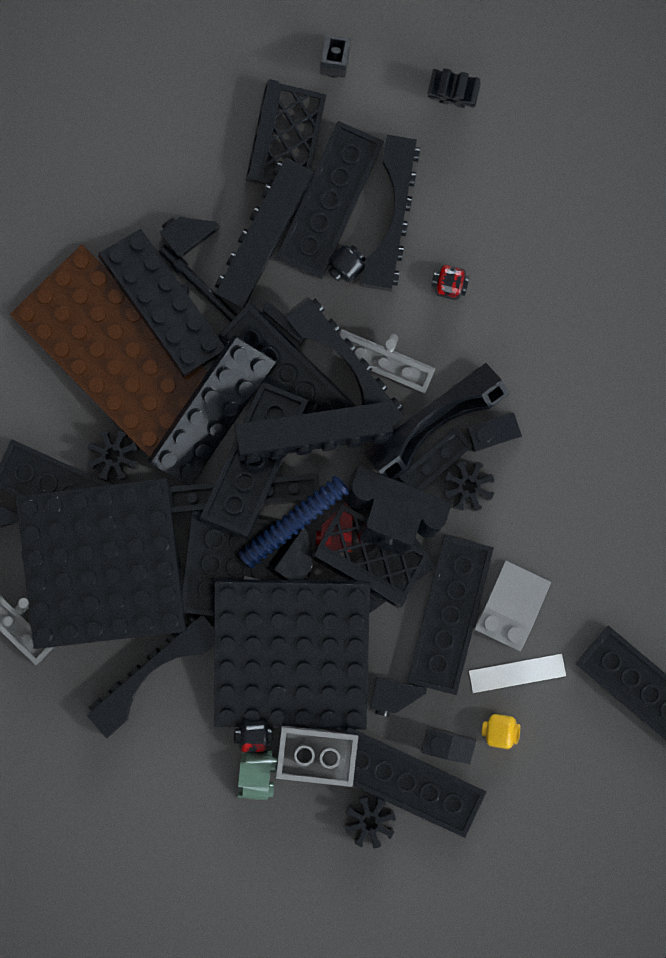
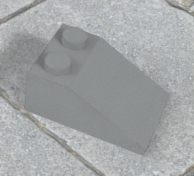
M505 560L476 620L474 629L521 652L551 582Z
M281 725L276 779L353 787L358 735Z

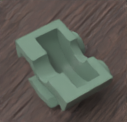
M265 750L262 753L242 752L237 798L268 801V797L273 798L275 782H270V773L276 772L277 757L272 756L273 750Z

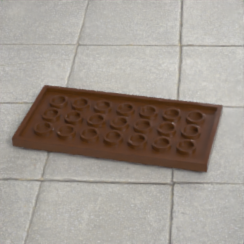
M83 244L10 313L23 329L148 457L151 456L208 372L202 366L184 378L182 377L109 271Z

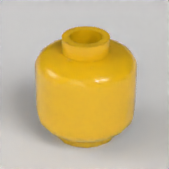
M493 714L488 722H483L482 736L486 737V742L491 747L510 749L513 744H517L519 741L520 724H517L516 719L512 716Z

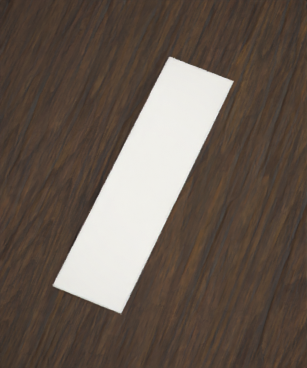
M562 654L469 671L473 693L566 676Z

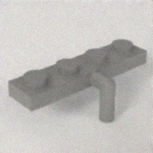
M342 329L340 333L343 340L348 338L357 349L353 353L359 360L364 358L371 366V371L426 393L436 368L395 352L394 349L398 342L396 334H390L385 347ZM333 350V353H332V354L335 355V356H337V357H340V356Z
M0 594V631L35 665H38L54 647L33 648L31 623L22 616L29 608L28 598H21L18 605L14 608Z

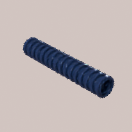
M333 476L331 482L328 480L326 486H320V490H315L313 496L309 495L307 501H301V505H296L294 511L290 510L288 516L283 515V520H277L276 525H271L269 531L267 529L264 530V534L258 535L257 540L253 539L251 545L247 544L244 550L240 549L239 556L241 560L251 569L255 567V563L260 564L262 558L266 559L268 557V553H274L273 549H279L280 544H285L287 538H293L292 534H298V530H303L305 524H311V519L316 520L318 514L322 515L324 513V509H330L329 505H335L336 500H341L343 494H349L344 482L338 476Z

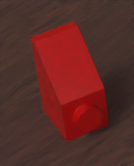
M336 512L322 525L321 531H316V546L319 545ZM343 512L339 519L341 529L352 528V516ZM336 526L333 529L332 533L338 531ZM352 531L343 533L346 547H351ZM339 534L329 537L325 546L333 551L343 549Z

